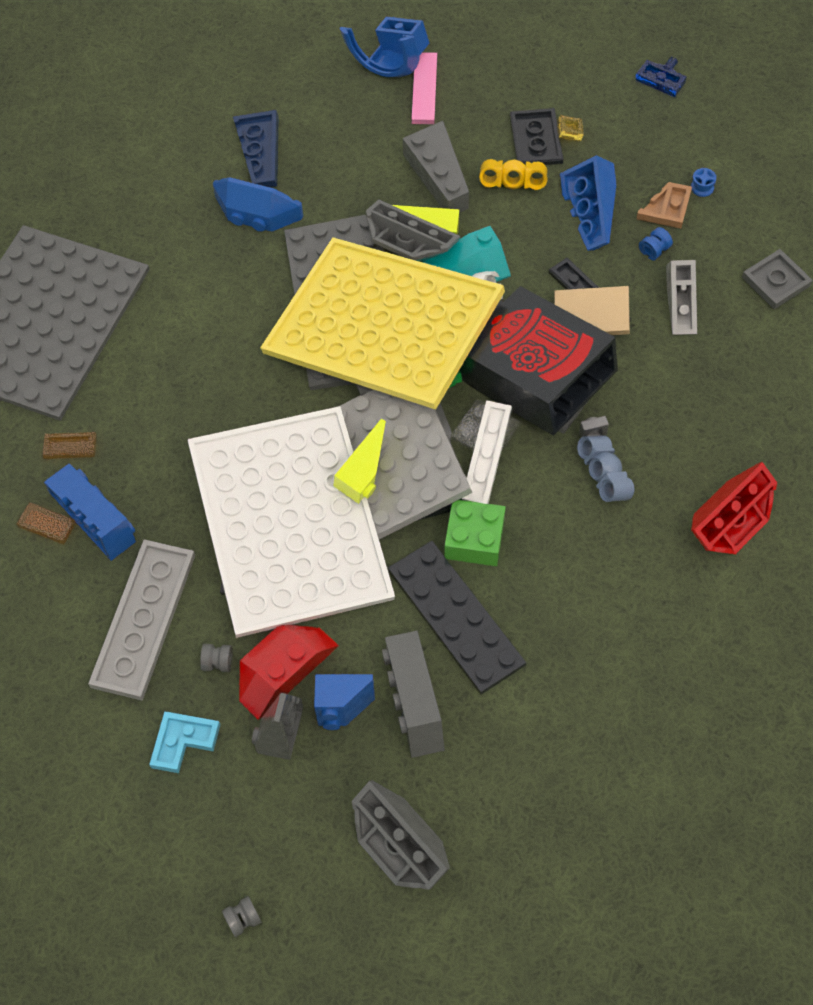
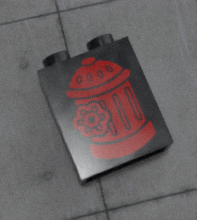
M520 286L506 300L500 299L459 370L462 381L497 403L512 406V412L554 436L618 371L615 337Z

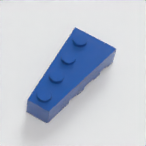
M68 464L44 481L52 497L112 561L136 542L133 535L135 529L127 518L103 496L101 491L95 485L92 486L88 482V478L81 469L76 470Z

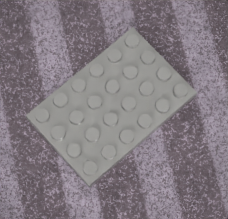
M372 390L340 405L353 452L381 418L386 421L374 483L376 489L367 499L378 539L473 493L435 409L377 390Z

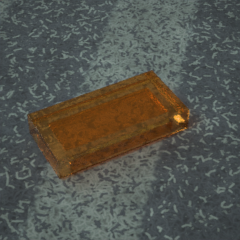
M96 432L45 434L43 458L95 457Z
M29 502L16 524L22 529L64 545L77 523L74 519Z

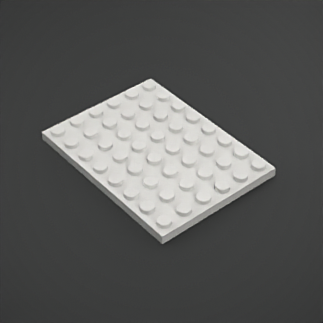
M340 406L188 439L236 638L275 629L281 625H292L395 599L367 498L364 497L358 504L333 486L334 475L353 454Z

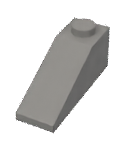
M696 260L670 261L666 265L672 335L697 334Z

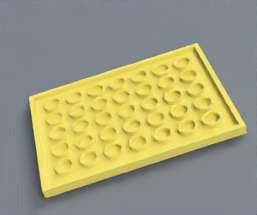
M332 238L260 348L263 354L436 410L505 290L501 284Z

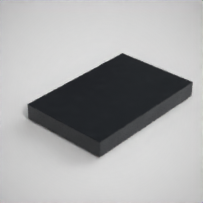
M555 108L511 111L510 121L516 160L521 161L525 165L526 162H542L544 165L563 164Z

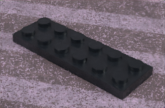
M430 541L388 567L389 573L480 695L526 666L525 660L433 541Z

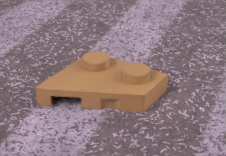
M668 182L660 193L650 199V203L644 209L638 210L637 219L681 229L692 187Z

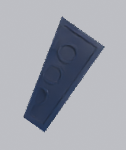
M272 110L234 116V123L252 183L266 187L277 186L279 122L277 111Z

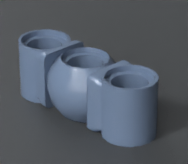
M605 435L581 437L577 445L578 454L584 459L585 465H589L590 476L598 483L596 487L599 489L602 500L605 502L630 500L634 495V484L627 477V472H622V463L613 454L615 450L612 448L609 437Z

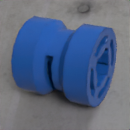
M657 227L650 233V237H645L639 242V249L641 253L650 256L648 258L654 261L661 255L662 251H666L672 246L673 240L664 228Z

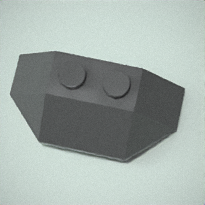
M377 200L366 210L372 243L408 259L426 261L447 252L460 240L459 235L381 200Z
M370 780L352 800L359 844L396 886L430 890L450 869L443 841L403 797Z

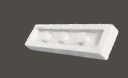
M486 401L467 476V481L473 493L463 497L462 500L489 504L512 406Z

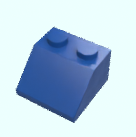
M316 674L314 708L318 726H323L324 729L337 730L340 726H347L375 700L373 674Z

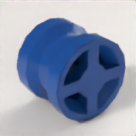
M708 168L697 169L692 178V192L700 197L709 196L714 191L716 174Z

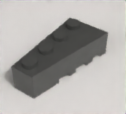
M440 121L404 137L403 156L440 207L443 209H458L459 213L469 209V190L444 122Z
M418 631L385 637L386 649H382L385 666L390 665L391 671H387L390 688H396V693L393 694L396 711L401 710L402 716L398 717L401 733H406L411 757L445 751L442 720Z

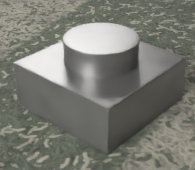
M606 416L590 417L582 421L579 431L580 437L607 436L609 424Z

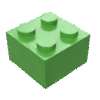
M464 500L453 502L445 541V558L448 560L497 566L506 506Z

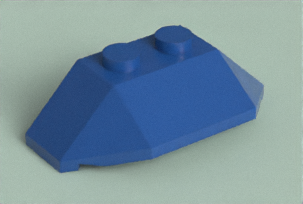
M230 177L214 180L213 182L215 198L228 221L235 225L241 226L244 224L252 226L257 231L267 230L272 232L303 218L302 203L297 200L293 201L288 195L274 188Z

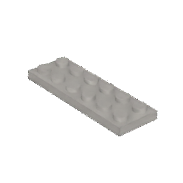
M143 540L88 683L90 688L143 701L195 558L194 551Z

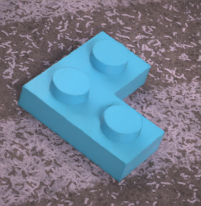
M164 712L149 764L150 767L179 773L186 747L214 751L220 729L219 721Z

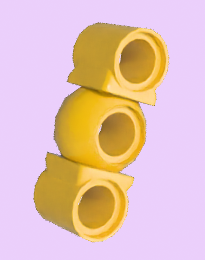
M489 159L482 163L479 178L480 182L486 187H501L502 183L506 188L512 190L518 189L525 185L524 189L539 190L547 183V167L542 162H526L525 165L521 161L513 159L503 164V160ZM487 170H493L496 173V175L490 177L487 176L484 172ZM511 171H516L517 173H519V176L516 178H512L508 175V173ZM538 172L543 176L540 179H534L531 175Z

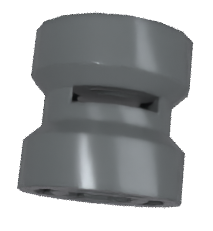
M203 644L201 650V670L212 671L215 667L221 672H230L233 658L232 645H222L215 648L213 644Z
M249 896L241 899L235 907L228 906L221 910L234 937L241 935L245 928L249 926L255 927L262 923ZM238 913H240L243 918L242 922L240 921L237 915Z

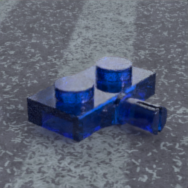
M670 57L665 65L646 60L636 73L635 80L676 97L686 83L687 76L677 73L673 69L678 60Z

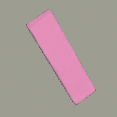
M421 53L419 64L414 70L412 124H434L437 53Z

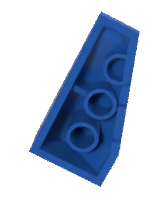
M596 155L560 173L562 195L565 201L571 200L574 206L570 212L572 217H579L581 223L578 230L588 251L598 249L610 242L616 192L614 163Z

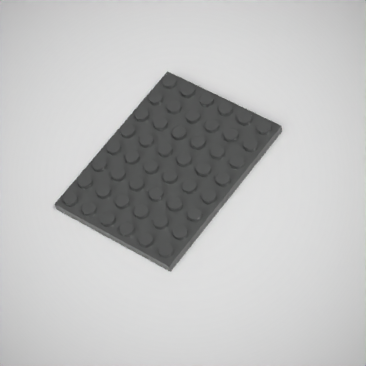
M23 225L0 260V400L61 421L149 272V265Z

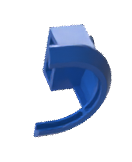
M385 17L375 30L380 46L369 58L358 46L352 28L340 27L344 42L352 55L365 68L385 77H404L411 74L419 64L421 53L429 44L423 21Z

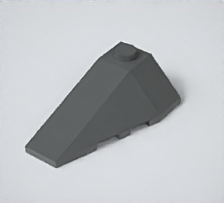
M280 693L262 717L259 728L255 727L253 731L252 744H255L258 754L291 759L304 708L301 698Z

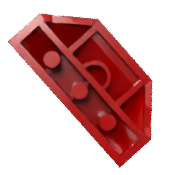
M760 462L728 480L694 513L691 531L706 551L736 554L769 521L777 482L764 463Z
M281 625L276 627L240 660V703L257 720H260L280 693L288 694L339 645L318 627Z

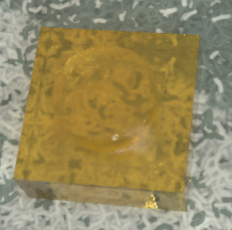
M560 115L557 122L559 138L581 141L584 135L582 119Z

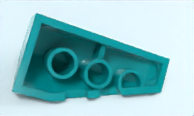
M491 226L467 234L447 252L422 262L468 276L479 272L495 271L499 275V277H495L496 282L511 276L501 242Z

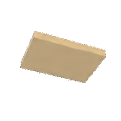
M629 286L555 290V305L611 335L630 334Z

